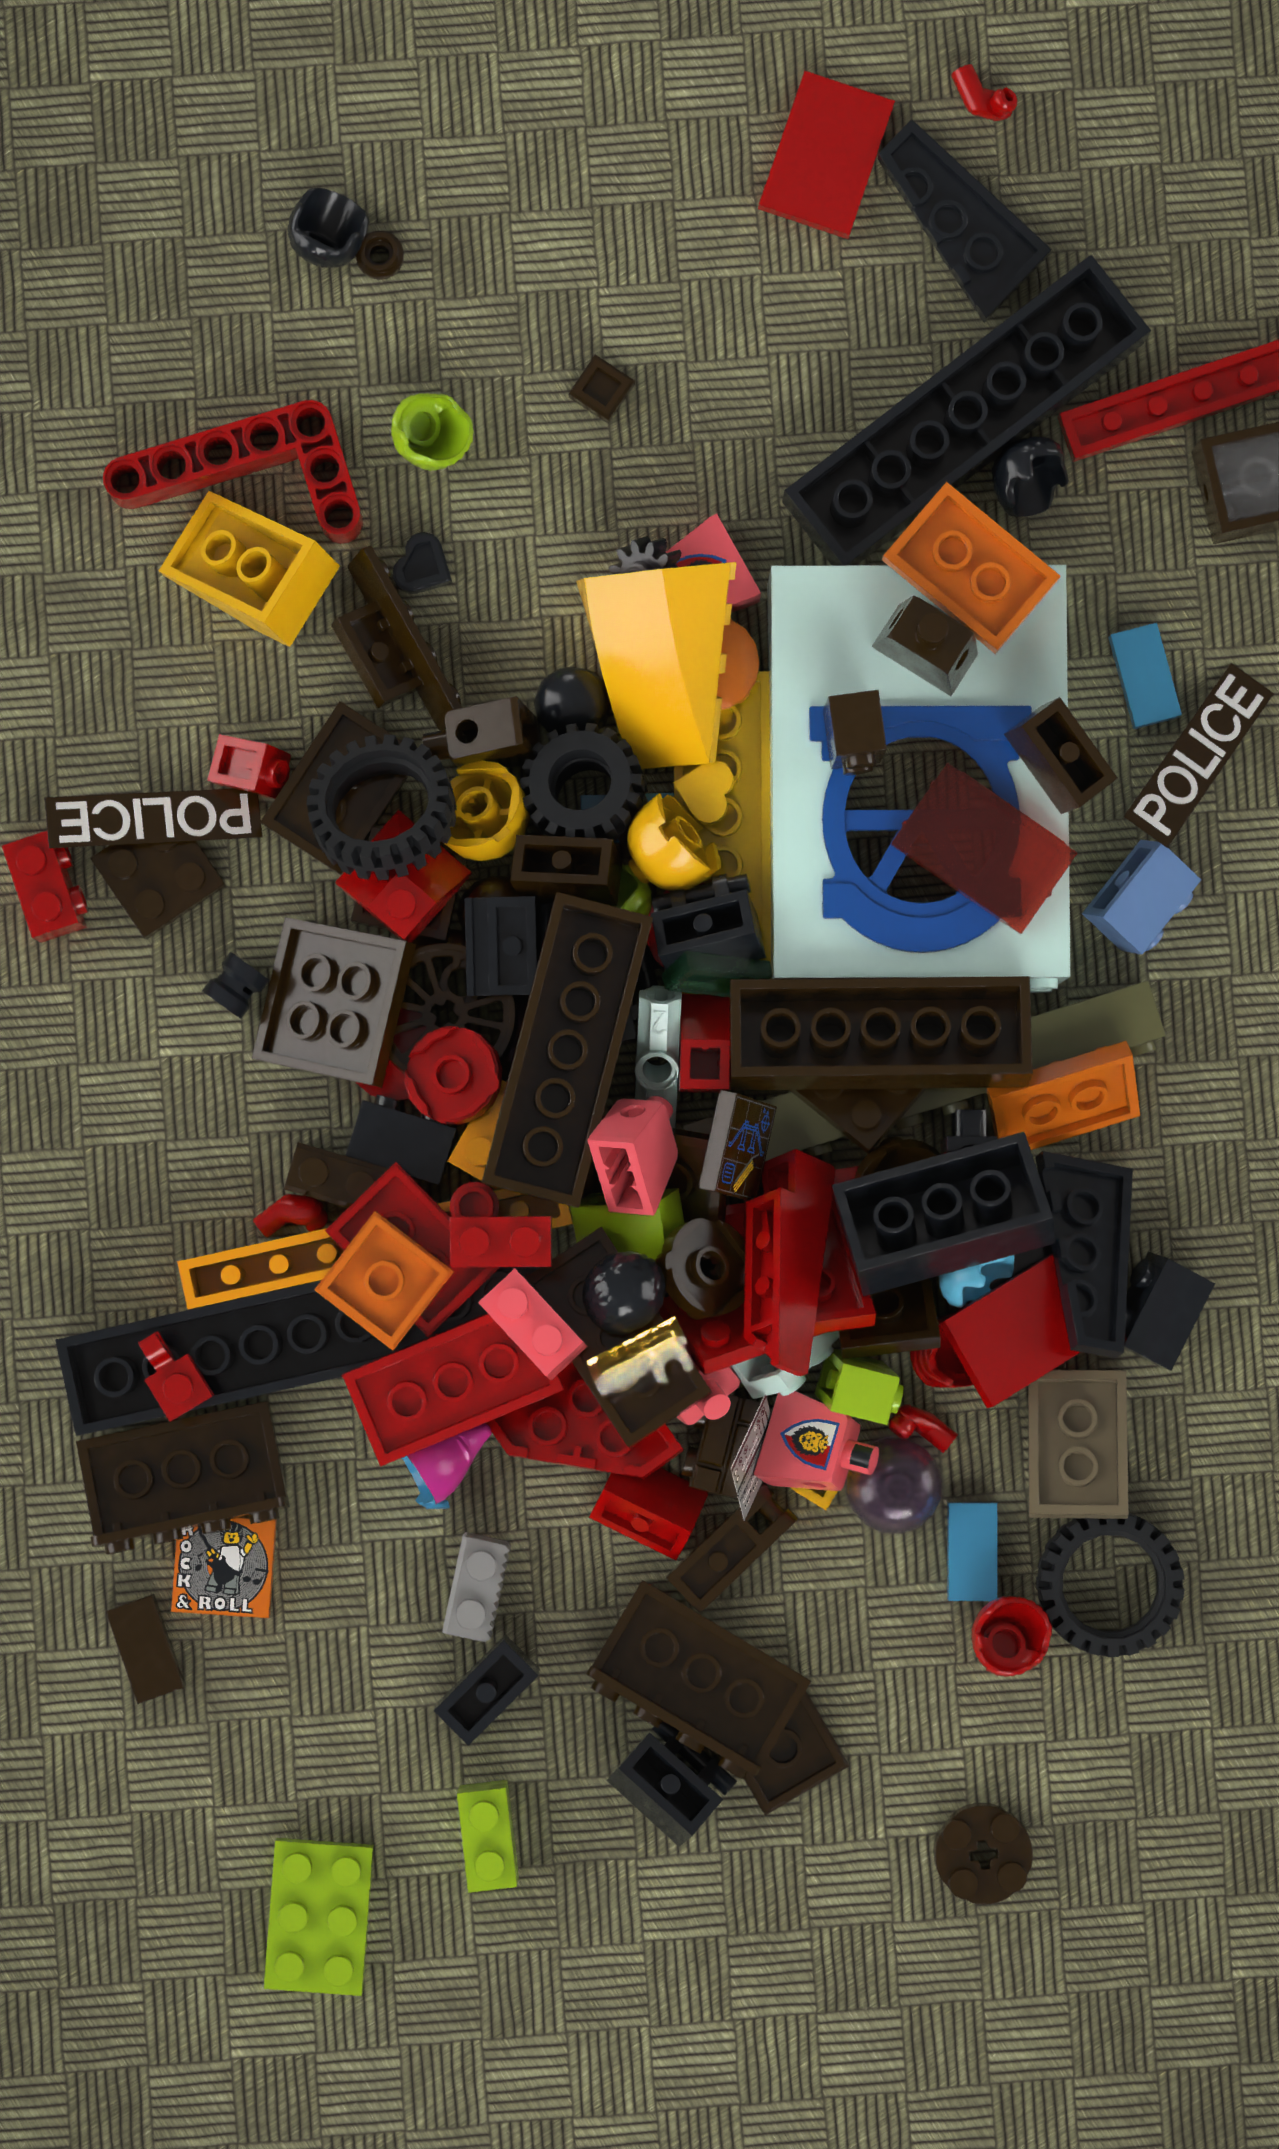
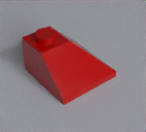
M398 810L371 842L394 838L412 828L415 823ZM441 846V852L435 859L425 854L427 865L417 870L413 863L406 865L409 875L398 877L395 869L389 870V880H378L375 872L372 871L369 880L359 878L354 869L351 875L343 872L335 884L400 940L412 943L472 875V872Z

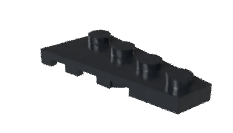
M912 119L878 154V161L985 323L1050 255L1052 249Z

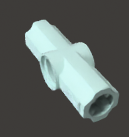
M652 985L648 989L639 991L635 1099L647 1100L651 1096H660L669 1101L673 1107V1114L669 1119L672 1128H676L682 992L675 991L670 986ZM652 1057H662L668 1062L657 1066L649 1063L647 1060Z

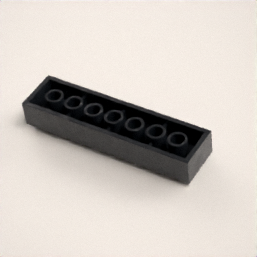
M1090 255L785 489L782 503L832 566L858 565L910 525L946 482L955 489L997 458L1006 446L1023 438L1141 347L1151 329L1094 257Z

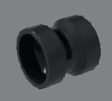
M230 952L222 962L224 970L222 974L217 978L210 979L202 991L242 1019L250 1008L249 1000L251 995L262 992L270 980Z

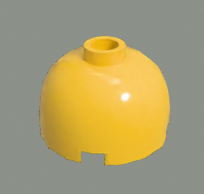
M482 760L464 764L456 769L459 775L450 781L456 802L455 827H450L452 836L448 843L444 844L465 859L488 861L503 857L514 850L516 835H525L529 825L530 813L523 803V797L526 794L520 787V782L504 766L496 762Z
M661 793L653 797L634 815L628 828L627 847L632 857L628 862L633 874L644 884L652 882L657 887L668 891L689 890L705 882L721 869V859L713 841L706 847L698 835L704 829L701 823L686 806L671 795L667 794L662 798Z

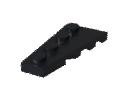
M1042 1151L1035 1159L1038 1174L1053 1216L1055 1244H1051L1070 1350L1118 1358L1124 1353L1133 1169Z

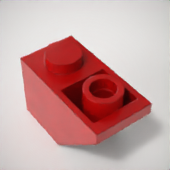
M682 994L678 1092L721 1093V1090L729 1091V995Z

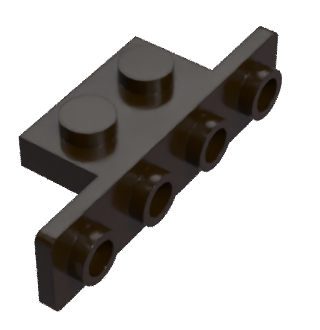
M371 546L365 547L348 564V569L368 604L337 617L331 626L377 708L417 691L438 730H445V713L462 708L459 693L452 684L448 683L438 665L435 650L424 640L418 630L409 604L400 598L390 580V572L386 563L377 557Z

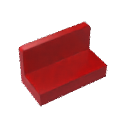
M659 1468L645 1479L610 1473L589 1518L673 1560H677L694 1529L707 1499L708 1492L689 1488L688 1481L662 1468Z

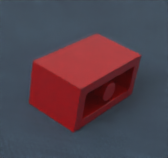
M552 1216L450 1217V1267L552 1266Z

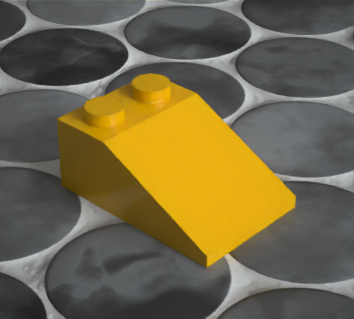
M208 491L158 571L163 576L250 628L290 647L340 565L315 540Z

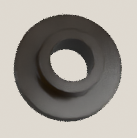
M373 231L365 235L361 248L356 255V260L360 270L366 276L372 279L383 280L394 276L400 270L404 261V251L400 241L393 234L387 231ZM378 249H383L389 253L387 261L381 264L375 263L371 259L373 252Z

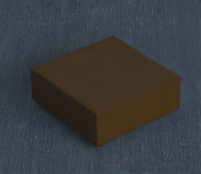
M595 354L568 395L570 399L609 424L634 387L635 380Z

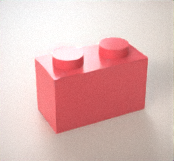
M515 1268L478 1302L550 1380L587 1347Z

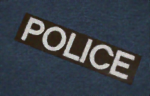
M1231 663L1124 817L1168 848L1274 693Z
M235 788L44 797L49 848L263 837L258 793Z

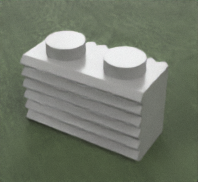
M469 1532L463 1534L442 1633L481 1642L491 1639L492 1629L495 1625L494 1619L497 1615L495 1610L498 1609V1600L501 1596L499 1591L503 1587L501 1581L504 1580V1571L507 1568L505 1562L508 1561V1552L511 1549V1545L507 1540Z

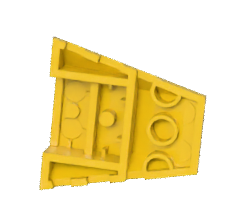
M737 562L589 577L576 581L620 736L631 746L634 755L637 756L641 769L711 764L716 762L722 698L717 696L719 674L725 673L727 654L721 653L724 625H730L732 604L727 603L729 580H735Z

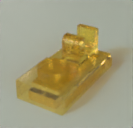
M675 1316L586 1361L592 1379L602 1397L611 1392L620 1393L630 1389L637 1383L638 1378L646 1375V1372L652 1370L659 1384L669 1382L664 1366L671 1359L680 1361L686 1373L693 1369V1363L684 1346L688 1342Z

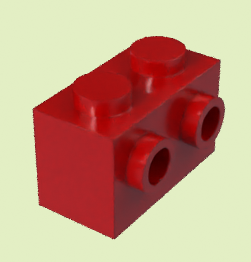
M47 830L1 846L33 939L42 943L87 928L83 914L88 913L89 910L80 885L73 886L67 868L73 867V861L68 847L49 848Z

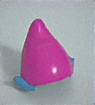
M486 1423L402 1458L420 1491L415 1500L418 1504L426 1509L450 1508L449 1501L446 1498L461 1483L475 1456L492 1434L490 1427Z

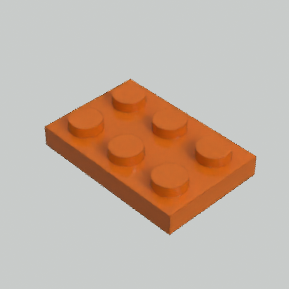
M948 482L941 487L882 558L884 563L948 616L975 633V638L994 654L1001 649L1061 577Z
M1127 1041L1099 1047L1094 1051L1062 1061H1054L1046 1066L1033 1069L1028 1087L986 1088L994 1134L997 1136V1139L1025 1132L1030 1150L1140 1116L1133 1054Z

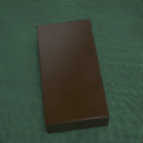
M154 1594L106 1611L137 1704L186 1686Z

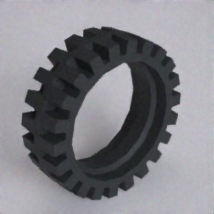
M385 734L383 744H379L376 736L373 735L365 737L366 747L359 748L356 740L346 744L348 751L346 756L336 750L329 756L332 766L330 767L322 763L317 769L319 780H311L309 785L311 795L307 796V808L313 833L327 859L334 866L338 863L341 871L351 875L354 869L359 878L369 880L372 871L375 872L378 880H389V870L395 869L398 877L409 875L406 865L413 863L417 870L427 865L425 854L435 859L441 852L440 842L447 844L452 836L450 827H455V810L457 809L449 777L436 755L432 756L430 749L423 744L417 748L413 739L404 737L399 745L395 735ZM390 773L411 776L421 782L427 790L429 802L425 813L412 828L394 838L373 842L353 839L344 834L336 824L335 813L339 802L353 786L370 777Z
M1129 1513L1128 1519L1073 1518L1068 1524L1062 1525L1056 1531L1055 1536L1049 1539L1044 1547L1045 1551L1042 1557L1040 1556L1038 1576H1036L1038 1599L1042 1609L1047 1613L1054 1630L1076 1648L1097 1656H1130L1139 1653V1650L1143 1648H1149L1156 1644V1640L1161 1635L1165 1636L1171 1629L1170 1624L1174 1619H1177L1181 1610L1179 1608L1180 1602L1184 1599L1185 1589L1183 1588V1580L1185 1579L1183 1568L1180 1566V1558L1170 1541L1153 1524ZM1101 1535L1123 1536L1137 1542L1149 1554L1157 1573V1593L1150 1610L1136 1624L1119 1631L1097 1630L1083 1624L1070 1611L1063 1594V1573L1070 1556L1084 1542Z

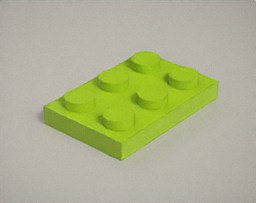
M276 1838L264 1989L362 1996L374 1845Z

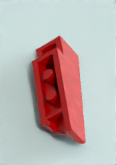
M793 1149L765 1162L762 1173L764 1194L746 1202L744 1339L751 1346L763 1351L771 1359L770 1364L796 1376H803L808 1374L835 1168L827 1162L798 1149Z

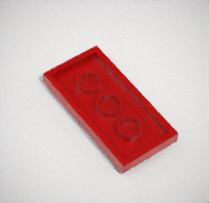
M488 1313L342 1374L380 1467L564 1390L559 1375L557 1374L552 1380L547 1378Z

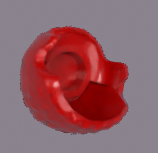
M1001 1596L990 1601L979 1611L972 1626L971 1640L976 1658L986 1668V1671L996 1676L1004 1677L1022 1675L1037 1666L1045 1657L1052 1635V1625L1047 1613L1034 1601L1019 1596Z

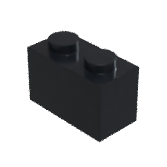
M376 1095L374 1103L363 1100L346 1156L388 1169L397 1162L411 1177L441 1186L449 1163L447 1160L452 1153L458 1130L449 1127V1124H442L421 1114V1117L404 1113L402 1110L405 1103L388 1097Z
M1148 1251L1145 1258L1135 1266L1130 1278L1131 1286L1127 1292L1124 1349L1155 1365L1172 1371L1215 1283L1169 1258Z
M505 1634L436 1703L433 1711L469 1746L539 1676L540 1668Z

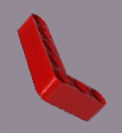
M315 400L300 401L118 457L110 461L103 473V485L113 501L122 508L137 509L299 459L313 507L324 535L335 543H349L359 536L364 525L362 512L331 414L326 406ZM309 417L321 418L325 422L323 430L316 436L309 437L299 432V429L305 419ZM263 431L275 432L278 435L277 444L270 450L262 451L256 449L253 443L259 433ZM217 445H226L232 449L230 459L221 465L211 464L208 461V455L212 448ZM180 459L186 463L185 470L180 477L168 479L162 476L163 466L168 461ZM324 462H331L339 467L337 476L329 482H320L313 477L317 466ZM126 473L137 474L139 476V483L134 491L130 493L116 491L117 480ZM343 507L353 512L352 521L343 528L332 527L327 522L329 514L337 508Z

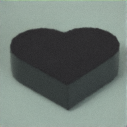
M419 532L411 536L405 547L406 556L400 558L393 568V579L396 586L404 593L418 594L452 584L442 545L438 538L427 532Z

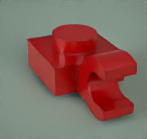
M159 1331L138 1342L144 1355L157 1371L144 1380L169 1422L214 1395L190 1354L187 1353L175 1360Z

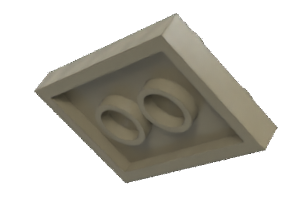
M1052 1370L1028 1385L1029 1518L1128 1519L1126 1370Z

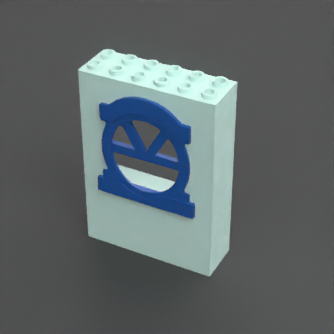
M888 565L771 566L767 583L768 671L770 685L771 979L1030 976V993L1052 992V989H1058V984L1070 977L1069 812L1060 814L1004 735V733L1040 706L1058 697L1068 707L1066 565H1048L1061 576L1059 581L996 654L976 639L978 655L952 696H949L872 647L897 606L913 595L942 611ZM879 690L886 745L904 738H937L959 747L978 764L991 786L997 809L845 810L848 793L856 775H843V768L831 770L823 709L828 696ZM847 831H897L872 876L866 877L855 862L848 845ZM920 831L923 832L956 888L955 895L928 903L908 902L888 895L887 888ZM945 831L996 832L990 857L978 876L974 877L969 873Z

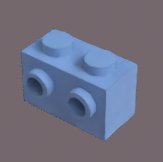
M1140 840L1083 911L1082 915L1119 950L1142 955L1161 940L1164 933L1163 928L1172 916L1188 906L1193 898L1192 891L1201 879L1169 848H1166L1157 841Z

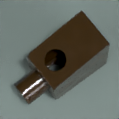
M914 595L897 606L872 645L877 651L949 696L953 695L978 655L975 633Z
M517 696L448 711L444 715L446 730L425 733L422 737L423 745L430 749L432 756L436 755L439 760L450 759L458 768L464 764L482 760L499 763L505 768L523 766L526 758L535 759L532 748L539 741L536 716Z

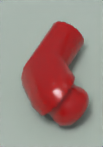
M908 1404L901 1405L896 1415L889 1420V1429L899 1438L907 1439L913 1434V1431H916L942 1453L949 1448L958 1436L955 1431L931 1412Z

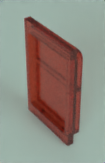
M949 763L945 765L938 777L931 781L929 790L908 820L902 823L901 830L890 844L1020 935L1046 898L1052 895L1053 888L1078 854L1067 846L1063 840Z

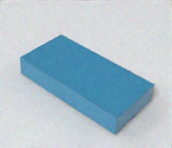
M1157 622L1111 634L1108 638L1133 730L1181 717L1180 705Z
M947 1502V1600H995L997 1598V1503Z

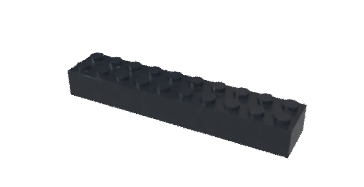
M499 1267L429 1337L486 1314L487 1312L478 1302L514 1268L525 1278L540 1267ZM320 1280L56 1339L55 1342L75 1435L79 1436L166 1416L144 1380L157 1371L148 1361L138 1342L156 1331H159L175 1360L187 1353L190 1354L214 1394L211 1398L191 1410L339 1378L347 1371L429 1337L414 1324L395 1350H391L317 1293L314 1289L321 1282Z

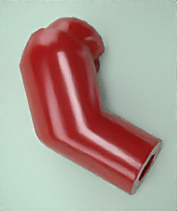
M972 64L964 65L951 74L967 111L972 115L993 121H1002L1009 118L1012 111L1016 109L1018 100L1015 93L1007 87L1003 90L997 89L996 91L983 88Z
M286 1194L255 1217L253 1222L266 1238H269L287 1223L305 1225L306 1229L310 1232L321 1230L327 1224L328 1214L323 1209V1204L316 1198Z

